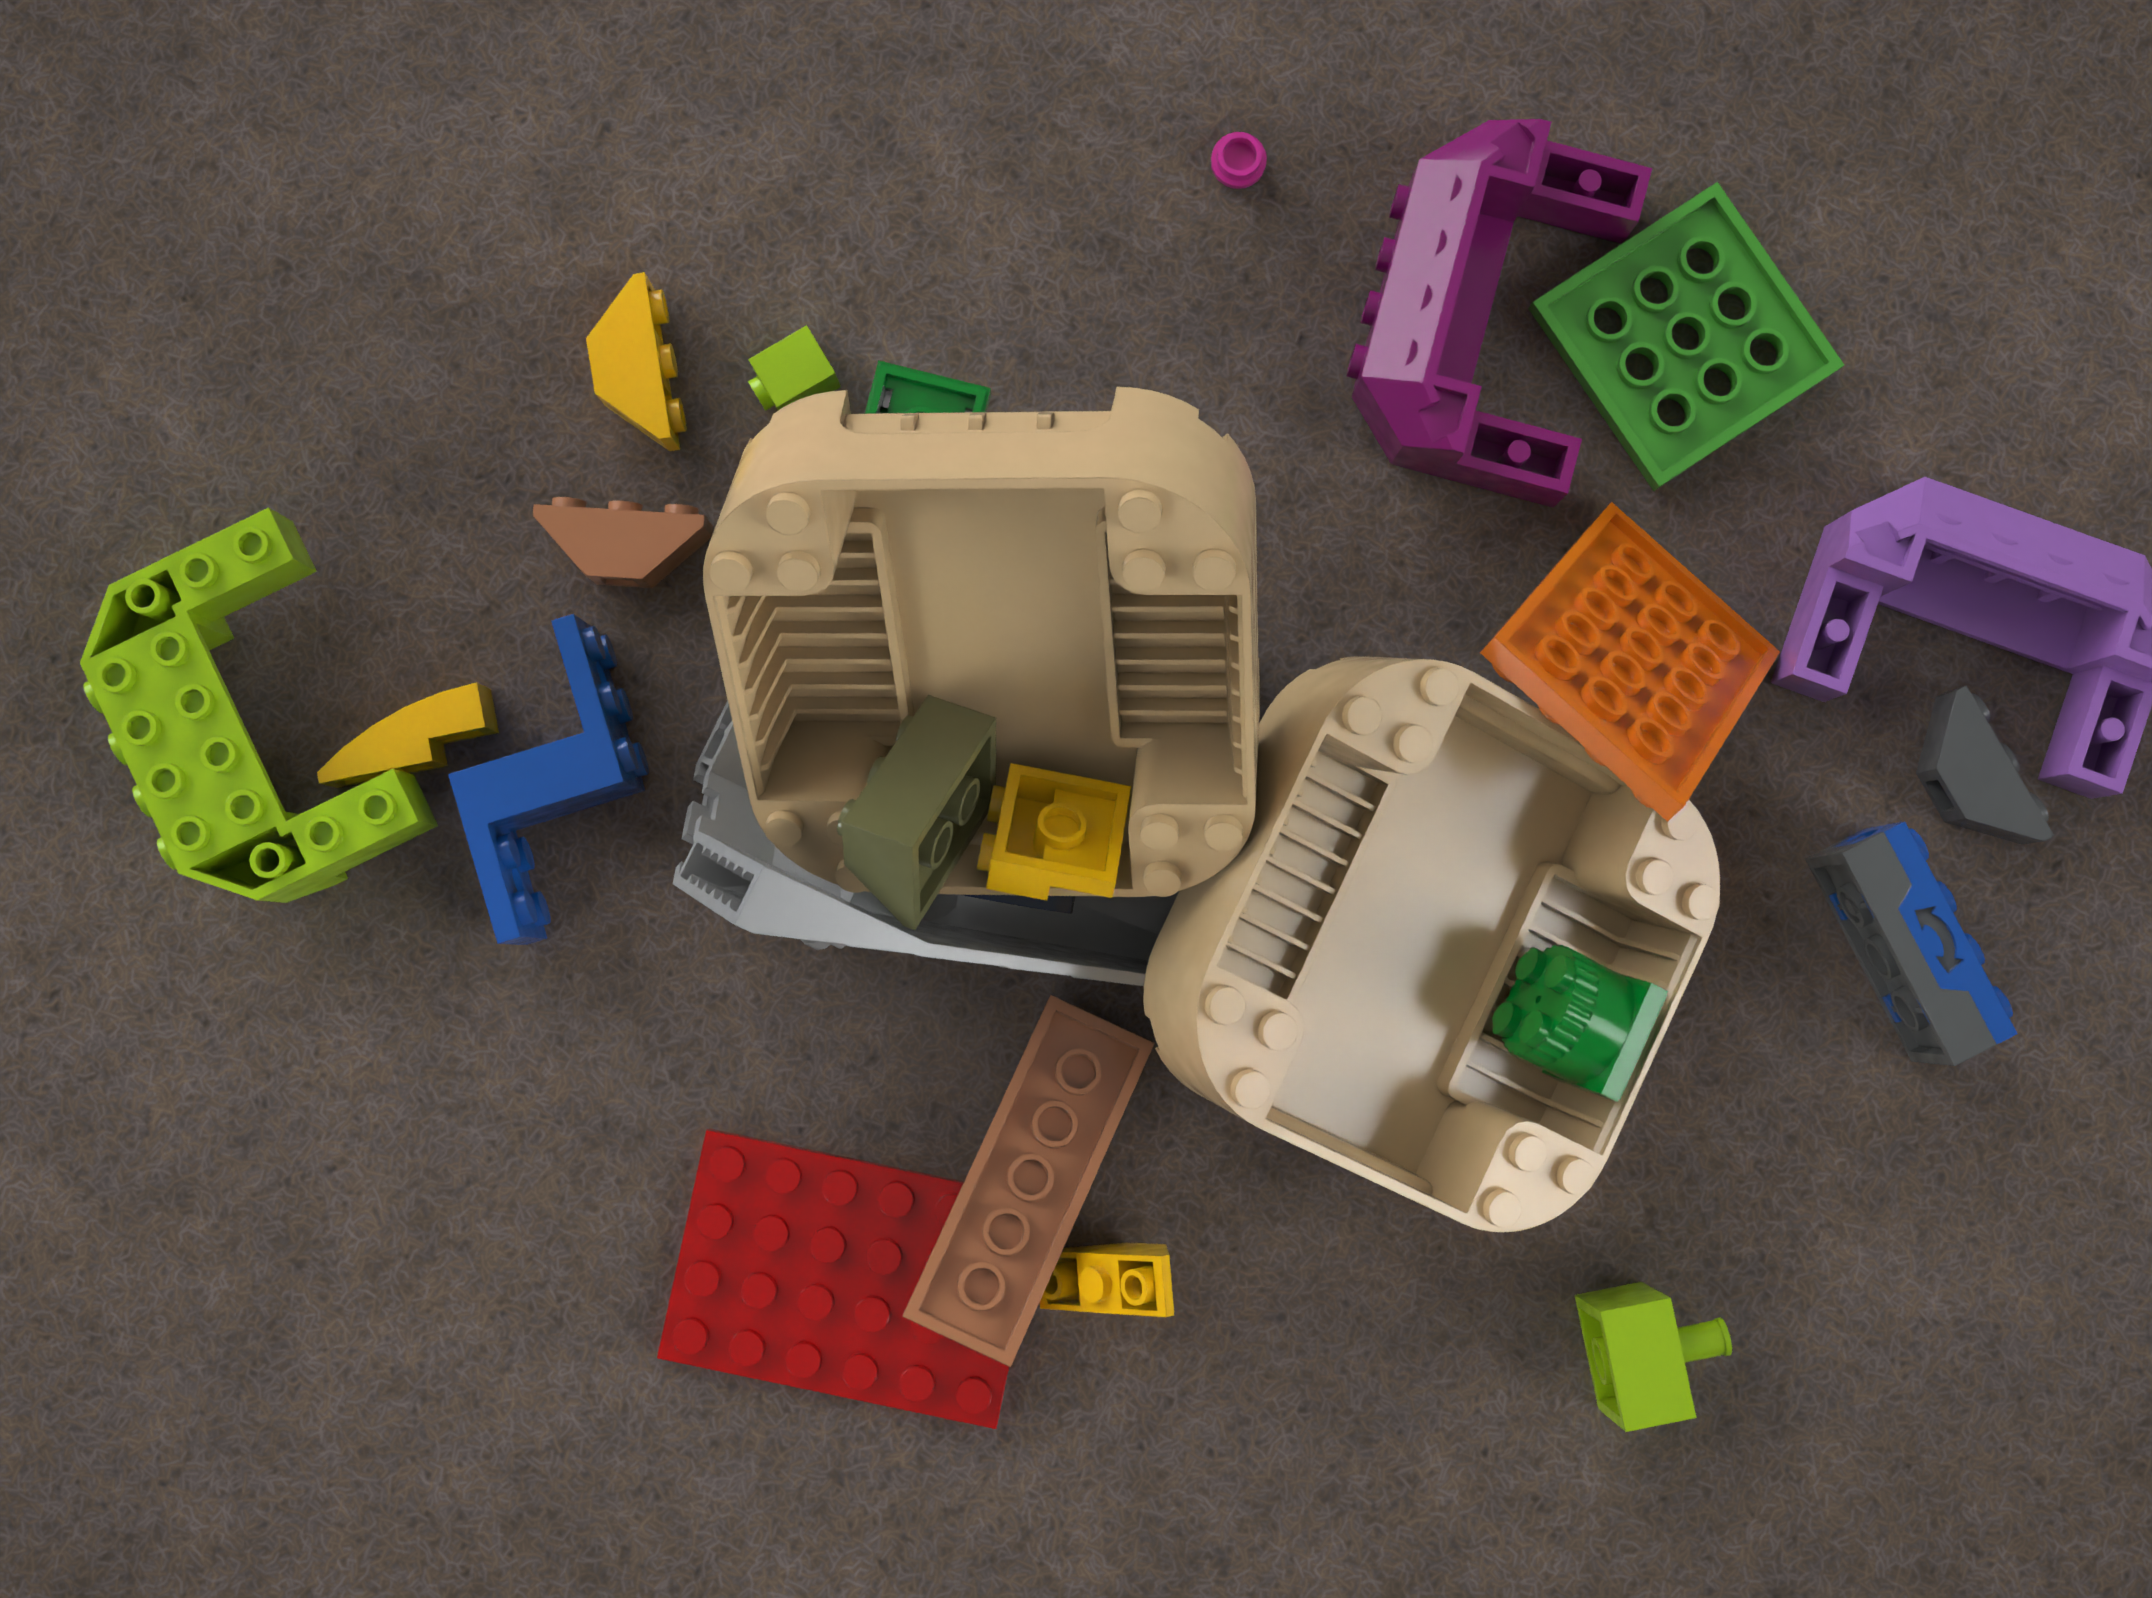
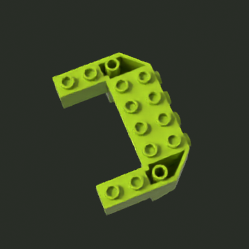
M269 507L109 584L80 665L88 680L83 685L85 694L91 705L99 713L104 714L112 731L108 735L109 745L116 758L122 764L128 765L137 784L132 788L134 799L141 811L146 816L152 817L161 838L157 839V846L166 864L173 870H177L180 875L254 900L287 903L347 880L348 877L345 871L437 827L438 824L414 774L397 769H391L301 814L284 810L210 653V650L234 639L225 616L317 572L294 522Z

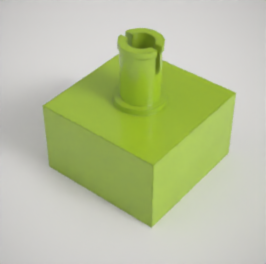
M1643 1282L1575 1295L1598 1409L1625 1432L1697 1418L1685 1363L1732 1354L1731 1338L1725 1321L1720 1317L1712 1321L1677 1327L1671 1298Z

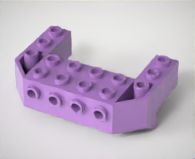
M1927 477L1916 480L1862 505L1824 527L1771 680L1772 684L1822 702L1847 694L1875 610L1879 604L2073 674L2038 780L2090 799L2123 794L2152 707V568L2145 555Z

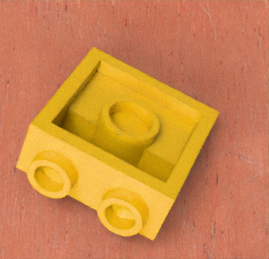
M1010 763L1006 787L993 786L987 821L998 823L996 835L983 834L977 870L989 872L986 889L1046 901L1050 886L1112 898L1116 885L1131 786Z

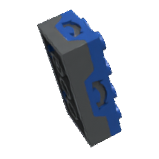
M1905 821L1865 828L1805 858L1911 1062L1956 1066L2018 1034L2010 1020L2013 1016L2010 1002L2005 994L1998 987L1992 986L1981 966L1985 963V958L1979 944L1971 935L1963 932L1954 915L1957 905L1952 893L1944 883L1936 881L1926 862L1929 858V852L1925 842L1914 829L1908 828Z

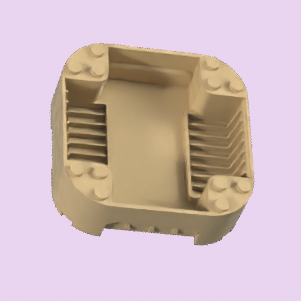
M1116 387L1111 411L851 414L848 390L814 394L799 399L775 412L770 423L754 439L750 438L744 449L707 548L703 565L704 593L749 800L753 813L766 837L787 858L811 874L837 884L848 892H870L844 865L843 839L837 832L838 820L845 804L850 799L857 800L866 787L869 772L876 759L880 756L886 757L896 743V736L904 718L908 715L914 716L926 697L931 695L996 717L997 786L1006 787L1010 763L1131 786L1113 897H1168L1209 879L1225 868L1245 845L1255 818L1260 721L1255 486L1246 459L1230 435L1227 433L1221 437L1214 429L1198 419L1199 409L1187 402L1167 394L1133 387ZM988 815L938 894L1014 895L986 889L989 872L977 870L983 834L996 835L998 823L987 821ZM1050 886L1048 896L1099 895Z
M1345 657L1320 668L1309 669L1296 677L1276 696L1259 723L1255 818L1245 845L1238 855L1220 872L1195 886L1179 891L1156 939L1146 968L1143 997L1145 1016L1150 1018L1154 1037L1158 1044V1047L1155 1049L1169 1071L1183 1085L1196 1094L1261 1130L1472 1228L1489 1232H1516L1539 1226L1556 1218L1573 1206L1592 1187L1610 1156L1714 926L1716 914L1720 906V870L1715 844L1706 822L1690 800L1687 801L1684 808L1667 822L1654 809L1641 804L1635 798L1631 789L1612 771L1593 761L1585 751L1584 746L1562 726L1549 721L1535 706L1462 666L1431 659ZM1563 945L1620 975L1651 982L1668 991L1667 998L1625 1091L1618 1102L1560 1082L1542 1073L1543 1069L1508 1052V1049L1504 1047L1505 1042L1502 1041V1037L1493 1033L1492 1017L1496 1009L1506 1001L1511 987L1516 982L1515 969L1519 958L1532 947L1543 952L1547 947Z

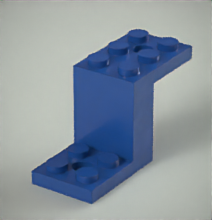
M575 614L554 619L551 622L584 732L448 774L497 944L528 945L547 939L544 925L551 922L545 897L541 891H533L528 874L529 870L535 868L530 845L525 837L518 838L516 831L645 791L642 776L649 774V767L641 744L639 742L632 744L625 723L633 720L628 697L623 688L615 689L609 669L617 667L613 646L607 634L600 636L595 626H590Z

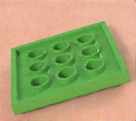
M1718 182L1533 301L1528 308L1653 491L1844 366L1840 357ZM1693 248L1707 251L1713 259L1712 272L1700 274L1693 271L1686 260L1687 251ZM1646 278L1660 280L1667 288V301L1661 304L1648 302L1641 294V281ZM1722 294L1738 296L1745 306L1744 317L1738 320L1725 317L1718 307L1719 296ZM1600 308H1610L1616 311L1622 321L1621 331L1615 334H1606L1600 331L1594 322V312ZM1684 323L1692 326L1699 335L1698 347L1693 350H1685L1677 346L1672 338V328L1674 325ZM1763 339L1774 346L1777 356L1774 365L1764 366L1758 364L1752 358L1750 344L1753 340ZM1639 353L1648 357L1653 365L1652 377L1647 380L1633 378L1628 373L1625 365L1628 355ZM1718 369L1728 376L1731 383L1728 395L1716 396L1706 389L1704 374L1707 370ZM1664 399L1677 401L1684 409L1685 419L1683 424L1680 426H1669L1663 423L1657 413L1659 401Z

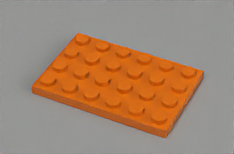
M1613 502L1590 524L1480 652L1492 664L1494 670L1501 678L1514 683L1538 705L1541 713L1549 721L1562 726L1582 744L1593 761L1612 771L1631 789L1633 795L1641 804L1654 809L1667 822L1684 808L1780 653L1775 646Z

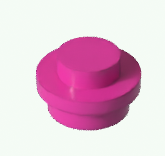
M1245 132L1229 133L1223 136L1213 148L1211 155L1212 171L1218 181L1227 187L1234 189L1250 187L1264 173L1267 161L1266 151L1262 143L1251 134Z

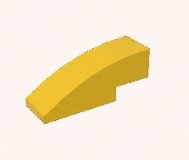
M476 682L439 692L403 707L369 727L339 750L317 772L319 784L339 788L367 782L391 769L414 773L448 766L444 744L499 733L491 689Z

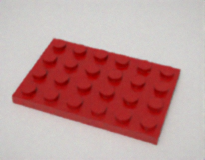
M707 1129L657 1358L997 1429L1009 1367L902 1317L964 1181L720 1130Z

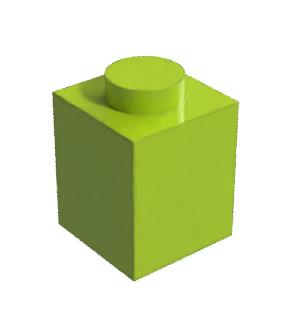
M807 325L748 359L757 375L749 380L748 383L765 411L773 406L780 410L799 399L814 394L835 391L841 387L835 371Z

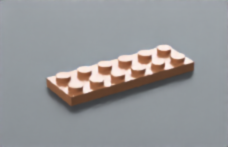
M1050 995L902 1317L1011 1367L1155 1043Z

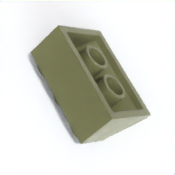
M928 695L914 716L908 715L904 718L896 736V743L887 756H880L876 759L869 772L867 785L857 800L850 799L842 809L838 820L837 832L843 839L844 865L905 927L916 930L988 815L993 786L996 785V717Z

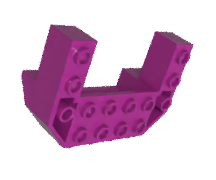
M1543 119L1488 120L1420 158L1409 185L1398 184L1389 218L1399 220L1394 239L1384 237L1375 266V271L1384 273L1380 292L1369 291L1361 318V324L1370 326L1365 346L1355 344L1346 377L1356 379L1351 397L1392 465L1554 508L1569 492L1582 439L1476 411L1482 386L1472 384L1513 224L1517 216L1622 244L1639 222L1652 168L1548 141L1551 121Z

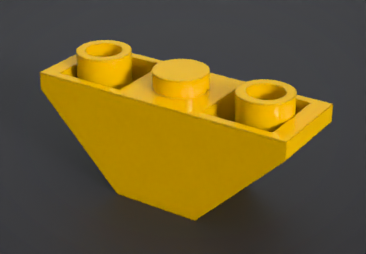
M645 272L632 275L586 338L594 392L608 409L668 451L680 450L678 433L685 432L687 426L682 401L680 398L672 399L669 378L678 377V369L672 344H663L660 324L669 323L667 302L663 290H655Z
M1117 1243L1063 1248L1040 1300V1309L1152 1317L1174 1316L1170 1256L1166 1244Z

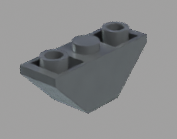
M1967 685L1937 696L1916 774L1943 821L2018 844L2044 842L2052 838L2054 834L2047 824L2049 820L2047 809L2043 802L2035 794L2029 792L2018 774L2020 770L2019 762L2013 751L2006 744L2000 743L1989 724L1991 720L1990 712L1983 700L1978 695L1971 693Z

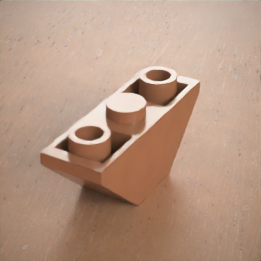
M554 497L552 498V505L534 504L533 516L583 574L596 585L653 588L707 542L713 534V525L707 517L699 515V509L689 505L668 504L665 505L664 512L642 511L643 505L630 501H609L608 509L587 508V502L577 498Z

